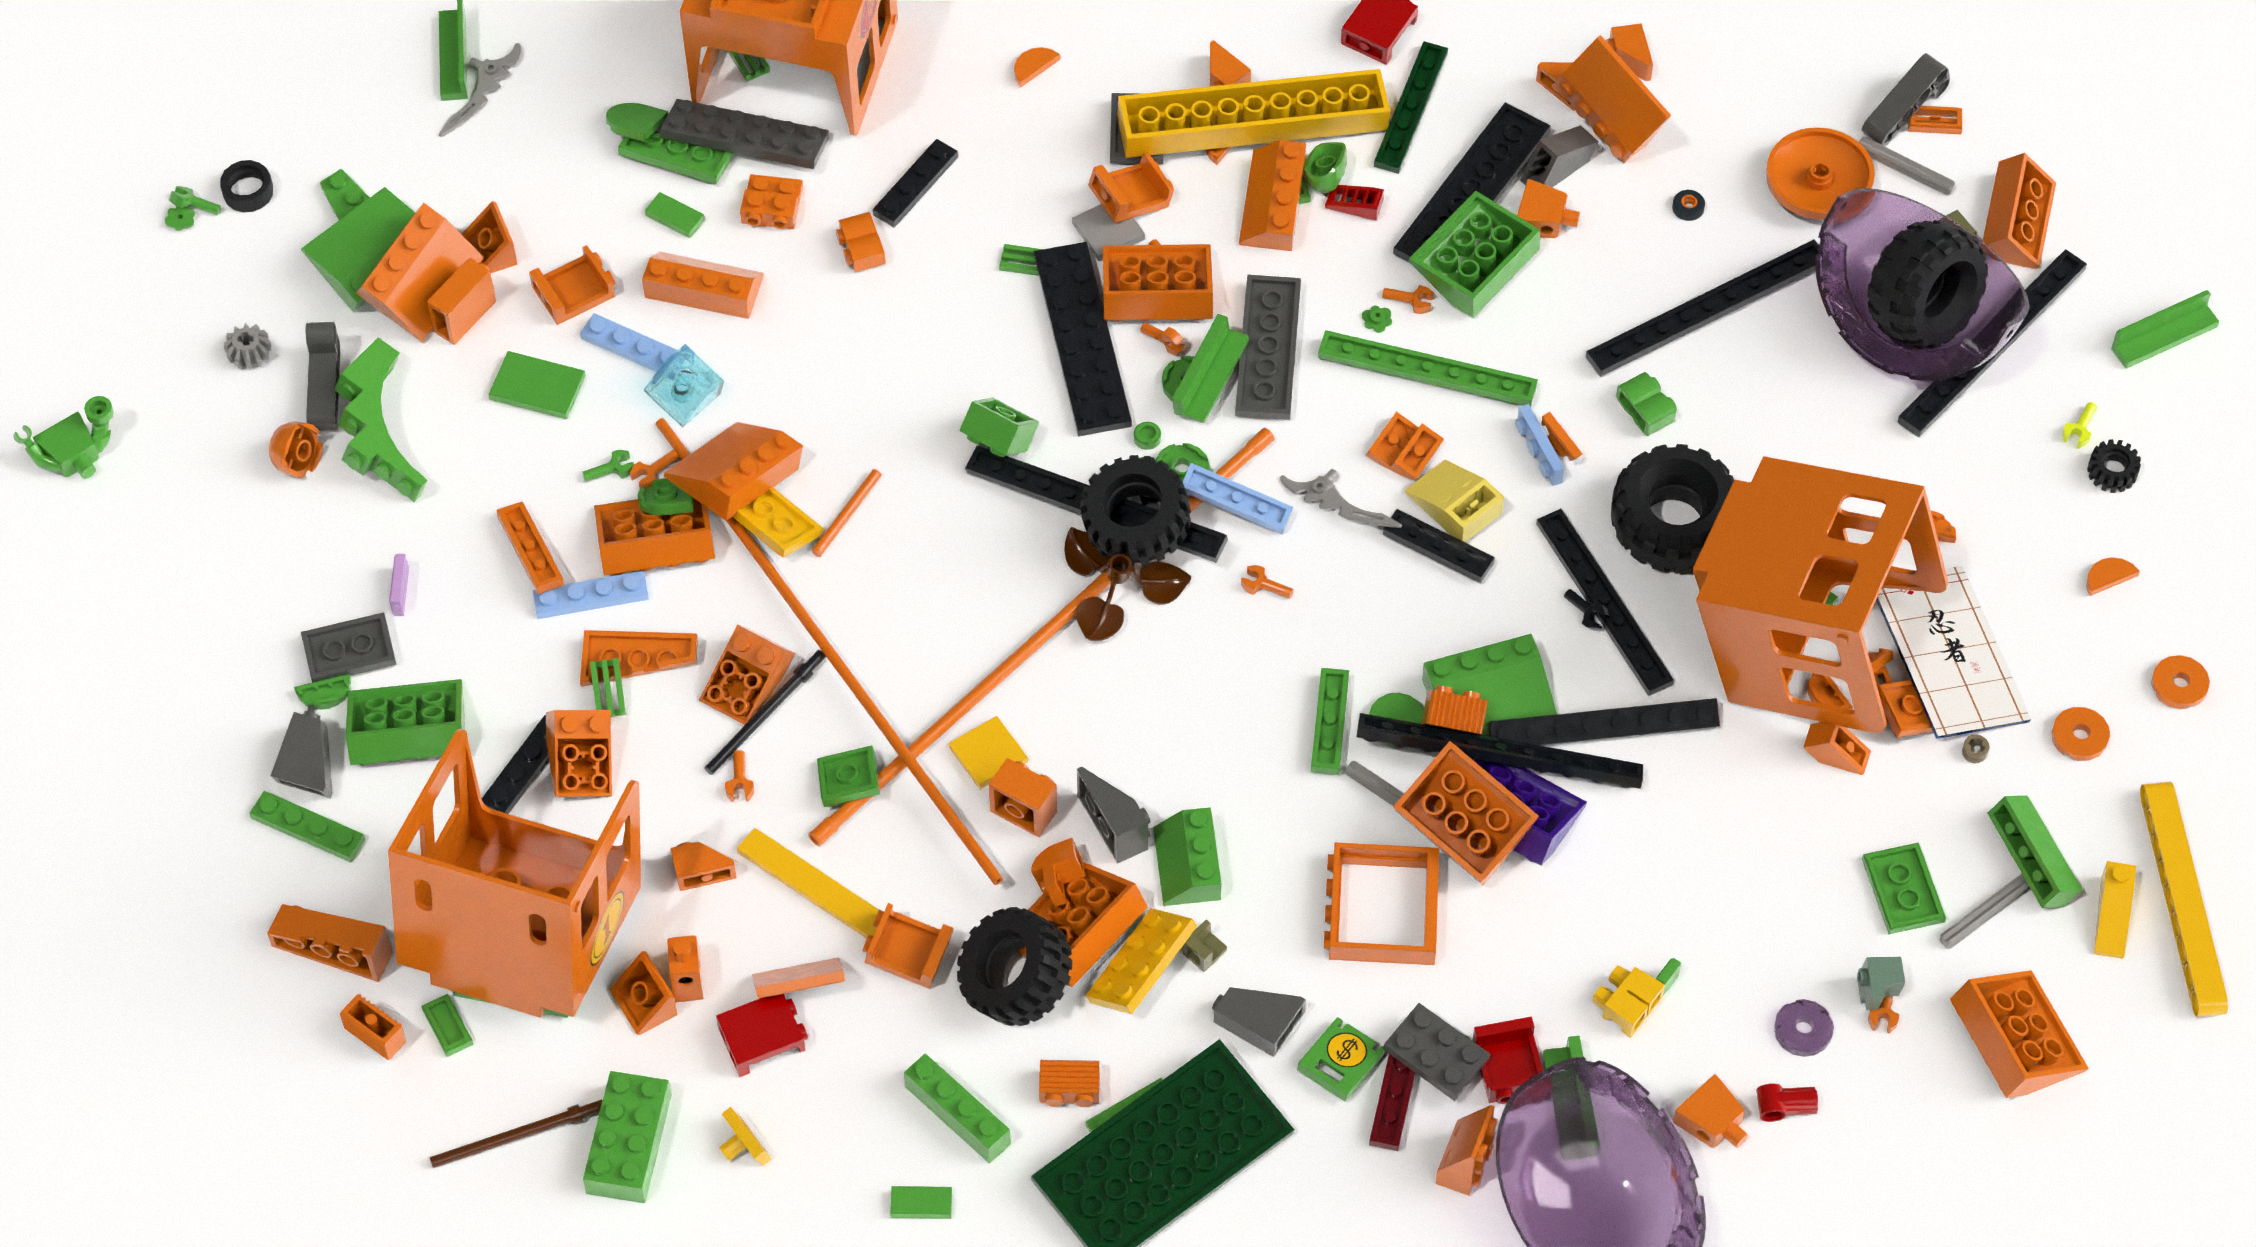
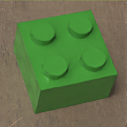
M991 397L971 402L959 431L966 434V438L969 441L978 445L983 443L991 447L990 452L1005 457V455H1016V453L1028 450L1040 421Z

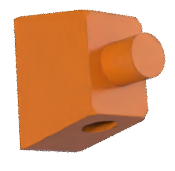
M1528 179L1517 216L1540 229V237L1555 239L1559 236L1562 224L1577 228L1581 212L1566 209L1568 199L1566 192Z
M697 936L668 938L669 972L675 1003L704 1000L700 949ZM690 977L692 981L690 983H682V978Z
M1716 1074L1711 1076L1675 1110L1673 1123L1711 1148L1716 1147L1725 1138L1734 1147L1739 1148L1749 1136L1739 1127L1743 1120L1744 1108Z

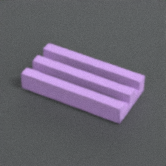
M402 553L394 555L389 598L394 616H404L409 565L406 554Z

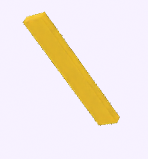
M754 828L737 847L738 854L866 939L868 935L874 936L877 927L873 926L879 909L758 829Z

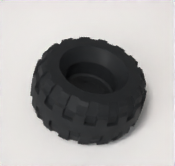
M1923 221L1907 226L1905 231L1901 230L1893 237L1892 242L1885 246L1880 254L1881 257L1873 267L1871 282L1868 284L1867 290L1869 313L1878 324V328L1898 342L1912 348H1938L1941 346V343L1946 344L1950 342L1958 332H1962L1969 324L1968 322L1973 314H1976L1980 306L1979 302L1987 286L1985 283L1988 276V264L1985 263L1986 256L1979 243L1973 240L1971 235L1943 221Z
M1677 443L1676 447H1667L1664 444L1655 446L1651 449L1650 453L1646 451L1631 459V463L1628 464L1627 468H1623L1620 472L1612 495L1611 522L1612 526L1615 527L1616 538L1625 550L1630 549V555L1641 564L1648 562L1652 564V569L1662 572L1664 568L1674 569L1675 573H1685L1689 571V568L1694 567L1734 482L1733 475H1729L1730 470L1720 459L1713 460L1710 452L1701 448L1698 451L1690 449L1687 444ZM1677 500L1692 506L1700 517L1688 524L1675 525L1659 519L1650 508L1662 501Z

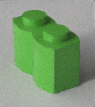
M1643 372L1617 387V400L1623 409L1632 416L1635 424L1646 436L1675 421L1676 404L1671 397H1667L1661 392V386L1655 377H1651L1648 373Z

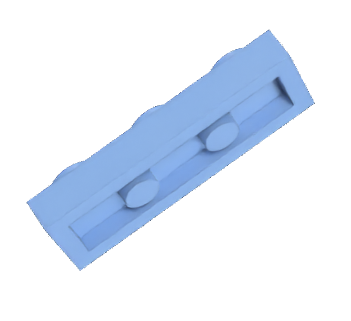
M1526 404L1519 407L1518 416L1515 420L1518 433L1525 436L1528 450L1531 456H1536L1542 476L1548 478L1552 487L1561 484L1564 475L1563 464L1530 405Z

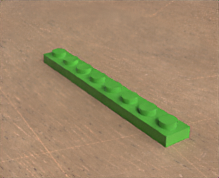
M1327 330L1324 332L1318 351V358L1522 406L1529 404L1530 407L1532 406L1538 384V379Z

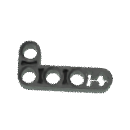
M1928 53L1923 54L1864 122L1861 131L1883 146L1888 145L1930 95L1938 98L1946 90L1950 83L1949 68Z
M335 322L306 323L305 335L309 352L307 423L314 425L319 431L337 430L339 393L334 389L340 377L341 356Z

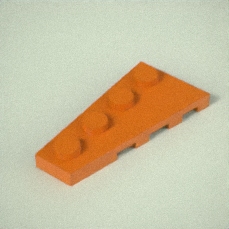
M584 630L580 686L593 685L590 662L592 661L601 662V660L607 659L608 661L618 658L621 679L696 664L698 635L697 633ZM608 667L610 681H614V667ZM602 668L597 669L599 683H604Z

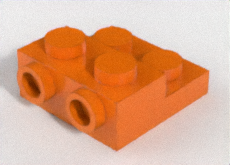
M750 174L740 208L741 224L768 226L777 229H795L803 191V180Z

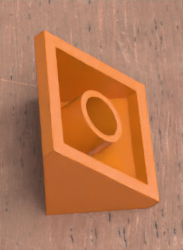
M491 201L461 235L484 257L481 262L490 269L491 273L518 264L514 243L497 203Z
M641 951L609 989L637 1035H642L678 1015L674 995L647 952Z

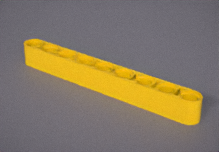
M2172 781L2141 784V804L2195 1017L2227 1014V994Z

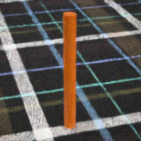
M872 469L811 551L815 556L821 557L882 476L877 469Z

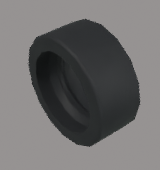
M253 160L238 161L226 168L220 178L223 198L226 204L233 210L243 213L254 212L268 204L273 196L271 175L268 169L260 162ZM253 177L262 181V186L256 192L249 195H239L231 191L232 186L238 180Z

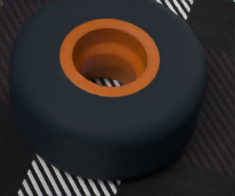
M1686 189L1675 195L1672 210L1678 218L1685 221H1693L1700 218L1704 213L1705 200L1699 192ZM1685 203H1691L1693 206H1686Z

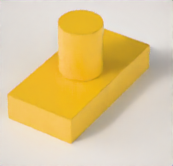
M731 1106L725 1110L722 1116L736 1134L719 1146L724 1156L731 1161L747 1148L754 1159L762 1166L772 1160L742 1117Z

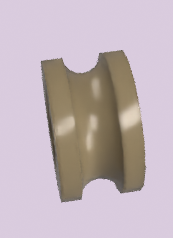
M1978 734L1968 736L1962 748L1964 759L1973 764L1983 762L1990 748L1988 740ZM1974 745L1980 747V751L1978 750L1977 753L1971 751Z

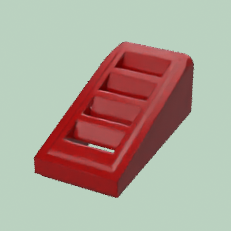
M1338 185L1336 189L1329 192L1325 208L1377 221L1384 200V189ZM1337 194L1342 195L1340 201H1335ZM1347 196L1352 197L1350 202H1345ZM1357 199H1360L1361 203H1356Z

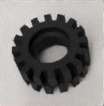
M2108 439L2107 445L2102 441L2099 447L2095 446L2087 467V472H2090L2088 477L2090 480L2094 479L2093 484L2096 487L2101 484V490L2106 491L2108 487L2111 488L2110 493H2115L2118 488L2121 493L2125 491L2126 487L2130 489L2137 480L2141 467V457L2137 456L2138 451L2136 448L2132 451L2130 450L2131 444L2127 443L2126 446H2123V440L2118 439L2117 444H2114L2113 439ZM2109 460L2117 461L2125 469L2121 472H2114L2104 466V462Z

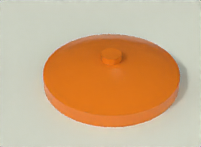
M1819 127L1797 130L1779 140L1770 152L1766 167L1767 184L1774 198L1789 211L1802 217L1816 220L1837 219L1855 212L1869 198L1875 177L1872 159L1857 140L1843 132Z

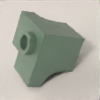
M1901 956L1866 957L1862 967L1858 969L1857 982L1860 1002L1865 1003L1866 1010H1878L1883 998L1900 995L1905 985Z

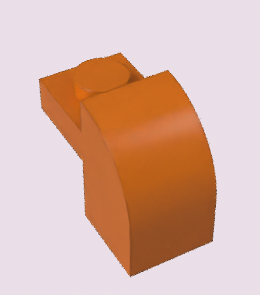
M1073 838L1055 843L1044 849L1035 858L1031 867V873L1045 898L1050 897L1055 907L1066 904L1064 884L1085 877L1083 857Z

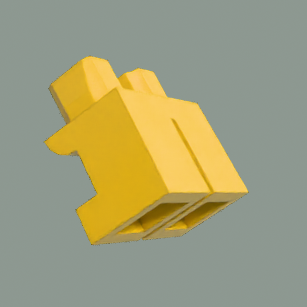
M1617 965L1608 979L1610 983L1618 987L1613 993L1601 985L1594 993L1592 1001L1603 1010L1602 1018L1614 1021L1622 1027L1621 1032L1631 1038L1644 1022L1646 1016L1648 1017L1663 998L1665 984L1637 967H1634L1630 972Z

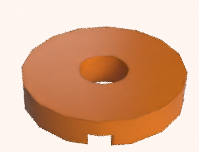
M2182 655L2169 656L2161 660L2154 668L2151 679L2152 689L2154 688L2157 698L2167 706L2177 709H2187L2188 706L2200 704L2206 697L2210 684L2208 672L2202 664L2191 657ZM2182 678L2188 685L2179 687L2173 682V679Z
M2072 707L2062 711L2056 717L2051 731L2052 742L2057 750L2063 755L2065 753L2071 756L2070 759L2076 761H2090L2099 757L2106 749L2110 738L2109 725L2104 717L2095 710L2086 707ZM2083 730L2087 733L2088 737L2085 739L2077 738L2073 731Z

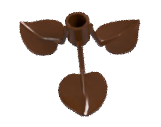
M1071 527L1067 533L1064 554L1069 568L1082 576L1090 575L1095 568L1099 572L1108 568L1107 576L1111 581L1106 601L1099 597H1090L1083 600L1077 609L1076 619L1084 637L1089 641L1109 639L1121 629L1124 622V611L1120 606L1110 603L1116 585L1125 583L1130 575L1138 585H1144L1142 590L1144 597L1150 602L1159 605L1169 604L1176 600L1191 581V575L1181 568L1157 561L1150 562V565L1141 568L1140 579L1135 572L1136 569L1131 567L1132 563L1128 556L1116 554L1111 558L1108 556L1102 557L1097 552L1096 547L1092 546L1087 532Z

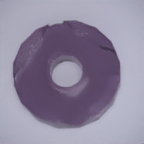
M1806 999L1796 1000V1002L1787 1003L1782 1006L1776 1015L1774 1024L1775 1038L1781 1047L1792 1055L1802 1057L1815 1056L1824 1051L1832 1040L1834 1030L1833 1020H1831L1826 1008L1815 1001ZM1801 1022L1807 1023L1811 1026L1812 1030L1808 1033H1802L1797 1030L1796 1024Z

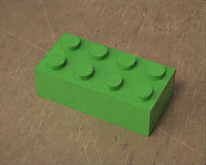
M610 1071L583 1176L586 1194L639 1203L646 1202L672 1097L669 1080Z

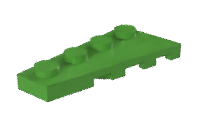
M653 133L644 142L624 137L618 146V155L717 185L735 155L732 152L660 138V133Z
M342 168L320 182L321 189L338 220L370 198Z

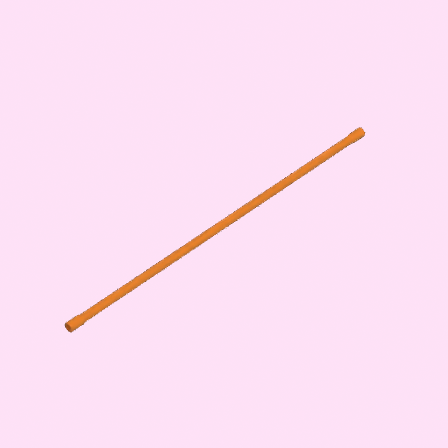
M1263 427L1215 473L1229 479L1251 458L1258 455L1274 441L1273 433ZM1191 495L1188 496L1192 512L1203 500ZM1108 568L912 742L907 748L916 759L1073 619L1083 600L1097 597L1111 585V581L1107 576ZM899 755L878 773L880 790L907 767ZM874 796L845 802L831 816L826 817L810 831L808 837L816 846L820 847L838 831L844 822Z

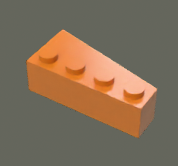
M282 904L267 932L271 946L376 982L380 981L393 954L385 926L304 909L297 905Z

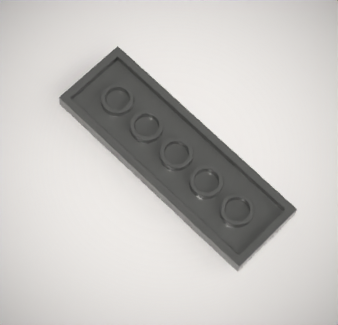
M676 99L660 129V138L814 169L828 142L829 130L791 121L773 119L763 115L744 113L739 110L695 103L690 100Z
M1247 274L1242 333L1249 336V341L1239 361L1235 416L1290 420L1301 278Z

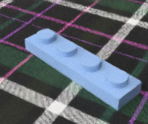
M593 313L580 332L582 340L672 380H676L689 361L688 354L596 313Z
M1193 463L1190 464L1183 480L1187 494L1279 534L1283 533L1293 506Z
M644 571L564 584V586L541 594H537L536 590H532L537 619L649 600Z

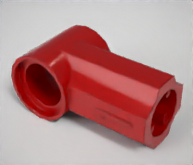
M1769 1083L1761 1085L1756 1089L1759 1115L1762 1121L1776 1122L1790 1115L1817 1114L1818 1094L1815 1086L1783 1088L1780 1084Z

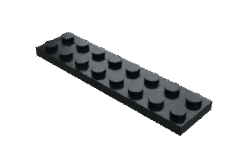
M1505 102L1394 246L1393 254L1409 262V258L1475 191L1496 203L1530 159L1539 140L1546 138L1549 134L1551 125Z
M1087 242L1034 251L1038 276L1078 437L1132 427V420L1107 320L1104 319V308Z

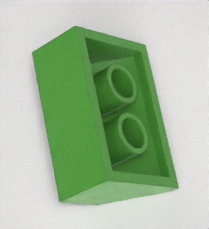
M1211 807L1181 810L1155 825L1153 833L1163 906L1221 900L1222 883Z

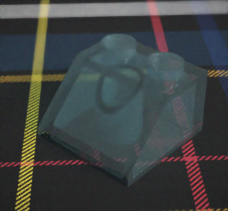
M685 343L663 363L644 388V392L683 428L722 393L724 380Z

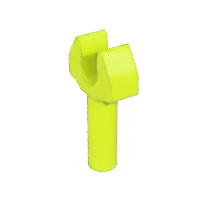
M2088 402L2076 423L2067 422L2062 432L2064 443L2069 440L2072 434H2076L2080 437L2077 449L2088 444L2092 433L2086 427L2097 409L2095 403Z

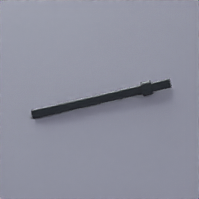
M818 649L805 663H800L793 671L794 675L704 767L710 775H713L726 762L733 752L754 733L802 682L806 683L813 676L812 671L826 658L824 653Z

